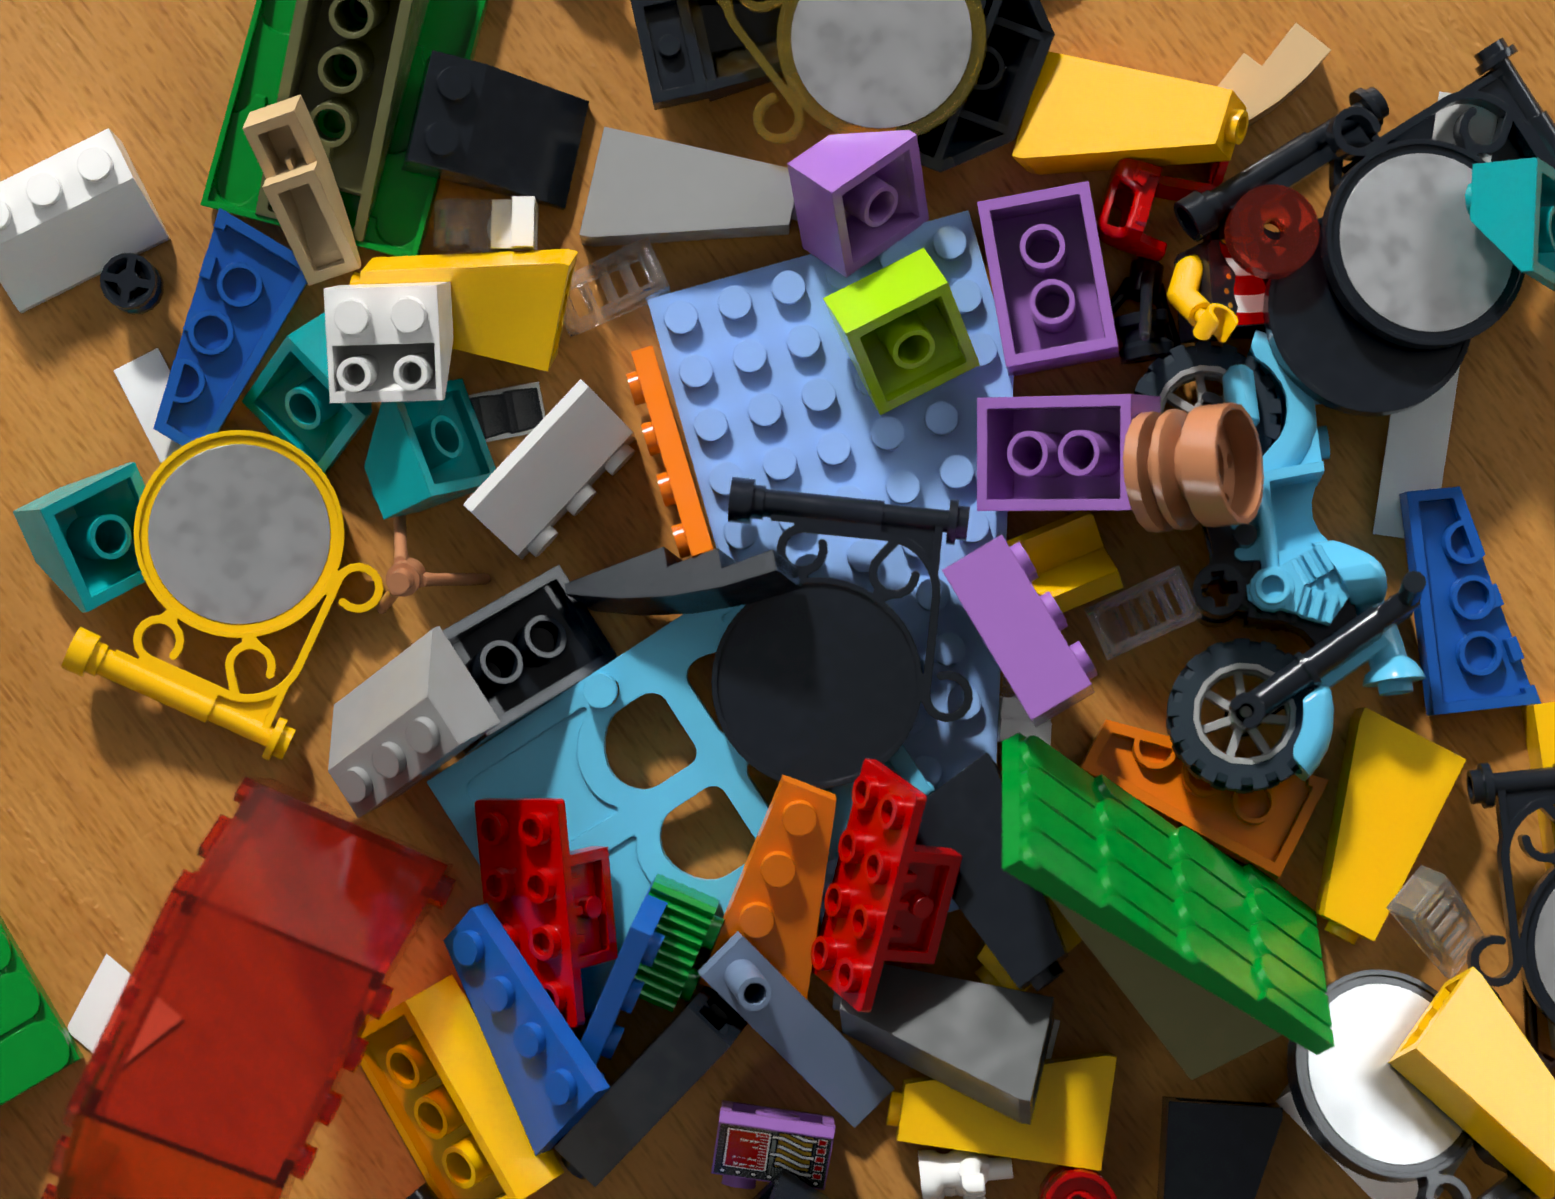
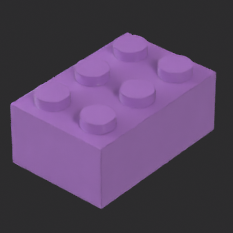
M1089 181L977 202L1008 375L1017 376L1119 357L1116 330Z
M1108 394L977 398V511H1132L1124 483L1123 451L1125 436L1131 421L1138 414L1153 411L1161 413V396Z
M1001 534L942 570L1035 727L1095 693L1090 679L1098 675L1097 670L1079 641L1070 646L1067 644L1060 632L1068 627L1067 620L1049 591L1041 596L1037 594L1031 582L1039 578L1020 542L1009 547Z

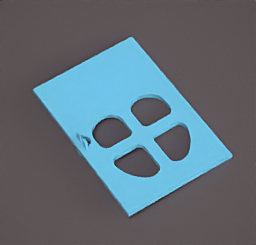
M745 605L681 615L428 780V786L478 864L480 865L474 806L476 800L484 798H562L565 801L569 851L590 846L608 847L618 954L629 928L657 874L718 899L719 904L715 915L723 918L745 864L718 879H703L692 876L679 869L667 857L662 846L661 834L664 820L672 810L710 786H717L726 793L755 839L769 808L768 803L748 773L749 763L731 745L725 733L719 729L688 680V671L691 665L699 658L717 651L720 640L728 625ZM616 683H618V685H619V696H618V698H617V695H618V687H617V684H616ZM655 693L661 695L667 701L694 743L696 758L689 766L653 788L639 789L625 784L613 773L606 754V735L608 726L618 711L642 695ZM904 744L884 764L924 793L926 797L935 791L934 786L927 782ZM854 782L832 787L830 791L836 795L837 801L828 862L839 856V839L847 828L853 804L852 789ZM616 959L580 969L585 1018L593 1014Z

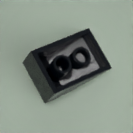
M432 50L426 61L402 170L510 197L535 196L538 204L564 210L566 208L589 101L488 64Z
M560 565L553 567L442 630L501 721L493 729L463 750L465 755L493 739L618 657L587 607L566 594L564 584L570 581Z

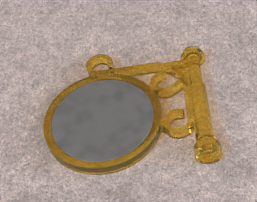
M716 0L723 9L733 31L794 111L795 120L789 131L783 134H773L764 125V114L770 105L779 101L778 95L770 93L756 104L753 113L754 126L759 135L775 144H787L799 136L805 124L804 109L819 123L837 134L910 130L917 134V137L922 136L942 125L961 108L973 91L985 60L987 28L980 0H766L764 2L739 0L749 10L757 13L769 12L777 7H781L777 27V49L781 69L787 82L786 85L739 23L734 12L733 1Z

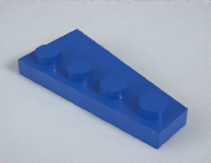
M221 208L218 210L214 230L203 260L199 280L153 428L181 446L197 438L220 431L308 284L292 250Z
M1461 487L1407 491L1399 494L1409 572L1418 571L1426 579V586L1421 595L1420 605L1414 611L1420 667L1426 676V679L1422 680L1426 716L1540 704L1541 701L1535 685H1530L1521 662L1524 656L1517 637H1512L1501 606L1504 605L1498 586L1496 583L1492 584L1482 558L1485 552Z
M653 882L629 928L580 1042L596 1066L601 1056L612 1059L625 1029L615 1024L621 1010L629 1014L632 1013L645 983L635 978L640 964L652 967L665 938V935L655 930L667 902L649 895Z
M488 903L472 907L443 941L533 1151L537 1156L552 1150L610 1089V1086Z

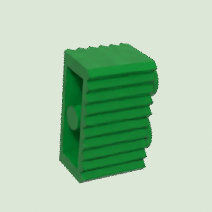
M657 874L649 895L667 902L655 930L665 935V938L652 967L640 964L635 978L645 982L638 998L673 1012L678 998L690 1001L700 978L699 969L693 967L694 961L701 946L712 950L724 919L715 915L719 904L718 899Z

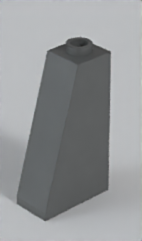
M883 964L871 1012H858L834 991L833 1010L840 1011L842 1033L1019 1123L1031 1125L1054 1024V997Z

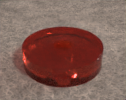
M1273 184L1256 187L1242 196L1231 209L1224 230L1226 246L1233 260L1244 271L1264 279L1283 278L1299 270L1315 252L1320 235L1319 221L1309 201L1294 189ZM1265 224H1273L1279 229V240H1272L1265 235Z

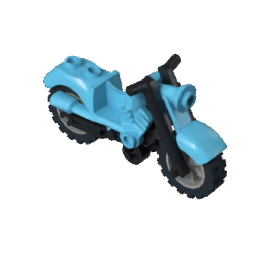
M1257 329L1247 357L1238 353V348L1223 343V346L1220 347L1211 345V341H1199L1195 343V346L1185 347L1183 344L1169 350L1168 355L1162 358L1158 357L1148 367V371L1138 381L1134 394L1161 396V413L1164 411L1166 402L1178 410L1185 411L1187 414L1196 406L1230 402L1241 404L1250 414L1258 432L1263 455L1264 485L1262 501L1257 516L1249 524L1206 527L1201 524L1210 562L1195 578L1189 594V609L1192 616L1200 624L1207 627H1222L1229 624L1234 618L1244 619L1243 627L1284 630L1285 632L1294 633L1304 639L1310 649L1304 654L1301 652H1297L1294 655L1289 652L1285 654L1270 642L1262 641L1259 643L1250 641L1249 638H1238L1231 642L1215 643L1207 647V650L1199 655H1195L1178 675L1168 698L1166 718L1167 733L1173 744V751L1177 758L1181 759L1187 767V770L1198 780L1202 779L1210 784L1212 788L1221 791H1233L1238 794L1271 789L1290 778L1293 774L1303 781L1308 780L1325 756L1333 733L1334 704L1330 688L1368 662L1370 671L1365 674L1362 686L1378 687L1379 696H1392L1413 692L1412 682L1426 679L1419 665L1407 656L1397 625L1412 616L1413 612L1418 609L1421 595L1426 586V579L1418 571L1408 572L1405 574L1398 592L1388 597L1385 601L1387 577L1381 563L1375 557L1360 549L1339 541H1328L1320 533L1313 519L1312 499L1315 487L1318 486L1325 472L1322 460L1330 459V442L1326 425L1317 426L1315 405L1320 403L1312 399L1290 380L1277 362L1266 333ZM1205 380L1217 381L1223 384L1224 393L1219 396L1213 392H1206ZM1195 381L1198 402L1193 406L1173 394V392L1180 386ZM1218 584L1221 594H1231L1225 606L1215 607V600L1212 597H1204L1209 585ZM1243 675L1254 676L1264 682L1251 691L1245 692ZM1233 676L1236 696L1231 702L1210 690L1219 681ZM1206 699L1224 710V718L1202 725L1201 708L1203 700ZM1282 709L1285 710V715H1286V716H1284V715H1275L1276 713H1278V712L1281 711ZM1262 723L1285 726L1279 741L1271 749L1257 729ZM1229 726L1233 730V734L1225 754L1213 746L1206 734ZM1248 737L1252 738L1262 754L1250 758L1234 757L1240 739Z

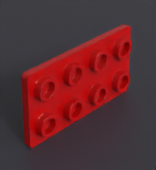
M866 758L863 762L860 776L857 777L853 785V804L847 828L839 839V859L833 882L828 886L825 893V913L819 936L812 944L811 962L814 974L858 1012L869 1013L872 1010L884 960L923 964L935 963L963 856L952 848L915 844L926 804V795L878 760Z
M484 798L476 800L474 806L484 904L488 903L568 1025L572 1028L584 1025L585 1014L580 969L615 960L618 956L608 847L590 846L569 851L565 801L562 798Z

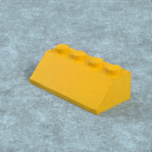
M452 974L345 1036L426 1182L439 1199H525L564 1173L553 1149L537 1156L535 1155L476 1015L470 1006L467 996L461 991Z

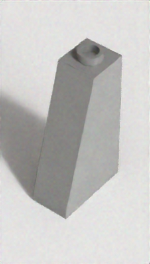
M604 127L579 236L582 245L600 247L789 235L792 220H797L789 171L787 167Z

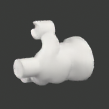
M931 1149L918 1150L923 1199H944L945 1196L956 1195L963 1196V1199H986L985 1184L988 1181L1013 1178L1012 1159L1010 1157L989 1158L982 1153L955 1149L945 1154Z

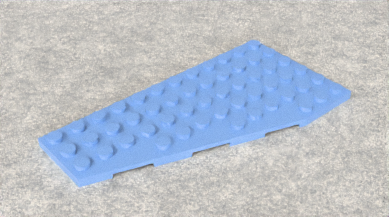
M969 210L924 222L920 227L900 241H897L893 246L847 278L814 255L808 254L647 299L715 546L736 562L772 549L777 552L776 547L779 537L786 529L793 526L794 523L771 521V518L763 517V520L752 519L751 524L728 522V504L732 477L756 479V485L766 486V489L881 500L885 501V504L949 510L950 500L956 499L959 500V506L970 507L966 541L955 540V545L946 544L947 533L942 534L938 573L941 597L930 695L932 704L941 712L952 713L961 707L964 701L962 687L956 681L939 680L937 678V674L941 671H953L961 674L968 680L972 688L973 701L964 717L951 722L934 719L927 713L921 702L914 725L903 744L927 782L934 786L935 791L986 752L996 763L1001 669L942 572L944 568L1001 534L1005 540L1007 538L1008 511H977V398L1013 397L1014 375L1009 376L1006 369L995 302ZM924 247L949 283L980 365L880 415L838 335L823 298ZM798 533L788 541L786 554L789 560L794 565L807 566L813 563L818 556L819 540H826L828 545L826 561L819 570L810 574L808 578L838 579L860 586L873 593L874 588L869 581L868 570L871 561L888 542L811 533ZM899 544L879 565L878 579L885 588L899 590L909 582L912 572L917 571L920 574L918 584L910 594L903 598L890 599L885 601V603L896 612L909 630L919 654L922 673H924L932 585L929 573L920 558L911 550ZM829 787V788H821V789L830 792L831 789H832V787ZM839 856L827 863L819 916L821 925L825 913V893L828 886L833 882ZM951 899L948 912L960 909L954 900Z

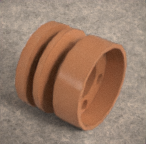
M1230 402L1196 406L1188 414L1178 409L1166 410L1164 413L1144 412L1138 414L1131 421L1125 436L1123 451L1124 483L1132 511L1138 523L1147 532H1170L1173 529L1191 530L1199 522L1206 527L1249 524L1257 516L1262 501L1264 485L1263 455L1258 432L1253 420L1241 404Z

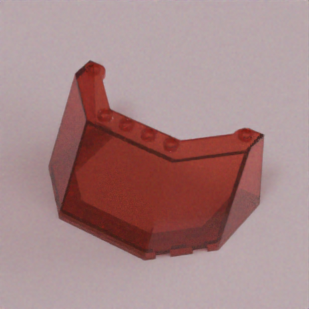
M245 777L233 798V801L240 804L237 812L232 819L221 814L199 846L197 855L205 858L204 862L197 872L194 871L192 873L184 869L171 889L68 1103L62 1124L72 1128V1134L70 1138L62 1134L56 1143L48 1172L59 1177L58 1184L55 1186L48 1183L41 1199H288L295 1179L298 1178L302 1181L305 1179L319 1148L310 1145L319 1124L321 1123L329 1127L341 1105L344 1095L337 1092L336 1089L345 1070L354 1074L365 1055L369 1041L361 1038L370 1017L380 1020L392 998L395 988L387 985L432 907L443 910L453 891L456 879L448 875L454 864L273 778Z

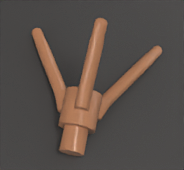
M406 515L393 517L394 565L386 574L388 590L377 606L378 613H386L398 596H409L420 587L486 585L490 583V575L485 573L426 572L422 563L417 559L410 558L407 551Z

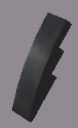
M665 547L655 549L564 584L568 596L592 611L639 616L695 614L747 605L801 588L797 567L773 549L736 562L718 548L683 561Z

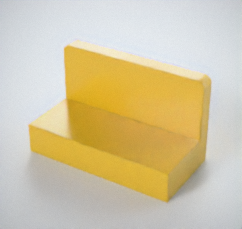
M1091 511L1075 512L1006 541L1009 547L1017 542L1021 543L1039 576L1031 584L1039 596L1049 591L1062 613L1124 588L1118 569L1103 546Z

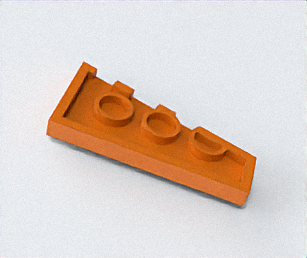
M782 774L724 913L722 927L712 950L708 951L703 965L739 931L807 999L812 970L811 948L817 936L837 801L834 793ZM700 976V978H699V984H702V985H704V986H707V987L712 988V987Z

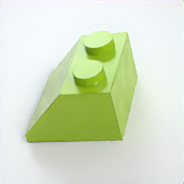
M924 247L823 298L838 335L880 415L980 365L949 283Z

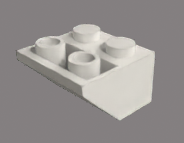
M451 282L357 284L324 288L330 403L435 401L445 399L454 339Z

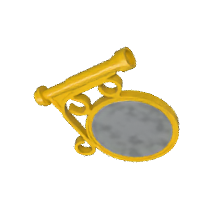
M230 430L208 434L183 445L161 463L147 482L137 506L134 521V546L137 562L149 589L166 608V611L160 615L149 616L141 621L135 629L133 644L140 658L131 656L116 649V652L109 649V645L100 642V635L80 627L66 652L61 668L81 677L85 673L104 677L204 723L209 721L265 746L262 758L270 761L272 756L282 760L296 729L287 726L288 720L281 716L276 726L272 725L289 687L300 675L344 579L351 573L363 572L374 581V595L368 602L357 605L350 603L345 598L339 599V605L345 610L353 613H363L376 607L381 600L384 590L382 578L377 570L363 563L349 564L339 570L345 538L343 514L333 486L312 458L291 443L262 432ZM326 595L298 659L288 676L281 683L267 691L255 694L240 693L234 667L238 655L250 649L259 651L267 661L266 677L268 679L274 678L277 667L275 656L257 637L272 634L296 623L315 608ZM179 620L195 629L215 636L242 638V642L234 646L226 658L225 670L229 690L152 656L144 647V633L155 624H164L170 627L176 639L175 646L169 654L171 660L178 659L184 650L186 642Z

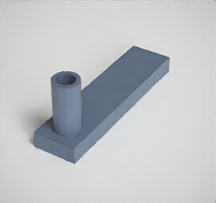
M739 931L698 970L700 976L854 1128L895 1089Z

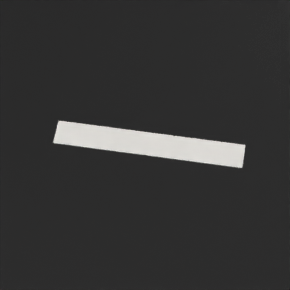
M1439 91L1438 101L1452 93ZM1457 104L1446 107L1436 113L1432 140H1440L1456 145L1453 138L1455 122L1470 107H1475L1477 113L1470 119L1468 124L1469 134L1476 143L1490 145L1495 133L1498 117L1482 107L1471 104ZM1492 155L1482 158V160L1486 163L1491 162ZM1460 367L1446 385L1430 398L1408 410L1390 415L1373 534L1405 538L1399 494L1407 491L1442 487Z

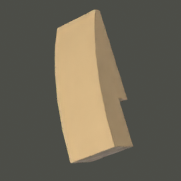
M1295 23L1262 66L1243 53L1217 87L1231 89L1236 93L1247 107L1249 127L1271 113L1297 91L1324 61L1331 49Z
M300 94L249 112L242 129L266 178L262 188L308 285L310 286L360 269L361 260L347 212L329 160L302 95Z

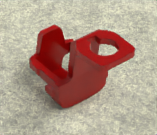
M1130 158L1119 160L1110 174L1097 222L1100 240L1119 251L1160 261L1165 255L1168 245L1143 233L1153 198L1179 201L1194 191L1200 193L1206 190L1211 191L1222 184L1229 161L1212 162L1207 182L1201 183L1162 176V167ZM1112 204L1122 212L1119 227L1107 224Z

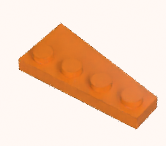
M651 345L631 351L636 371L627 373L626 377L635 406L646 403L651 421L642 423L641 427L650 456L661 453L666 472L657 474L656 478L665 507L677 505L682 523L673 525L671 528L680 558L695 557L713 550V546L655 352Z
M1107 719L1102 723L1080 768L1094 778L1103 774L1177 827L1186 826L1220 851L1246 865L1252 864L1273 880L1280 878L1329 779L1311 775L1307 781H1303L1293 774L1290 778L1268 790L1253 791V793L1238 794L1228 790L1221 791L1210 787V784L1202 779L1198 780L1187 770L1181 759L1179 760L1175 755L1170 736Z

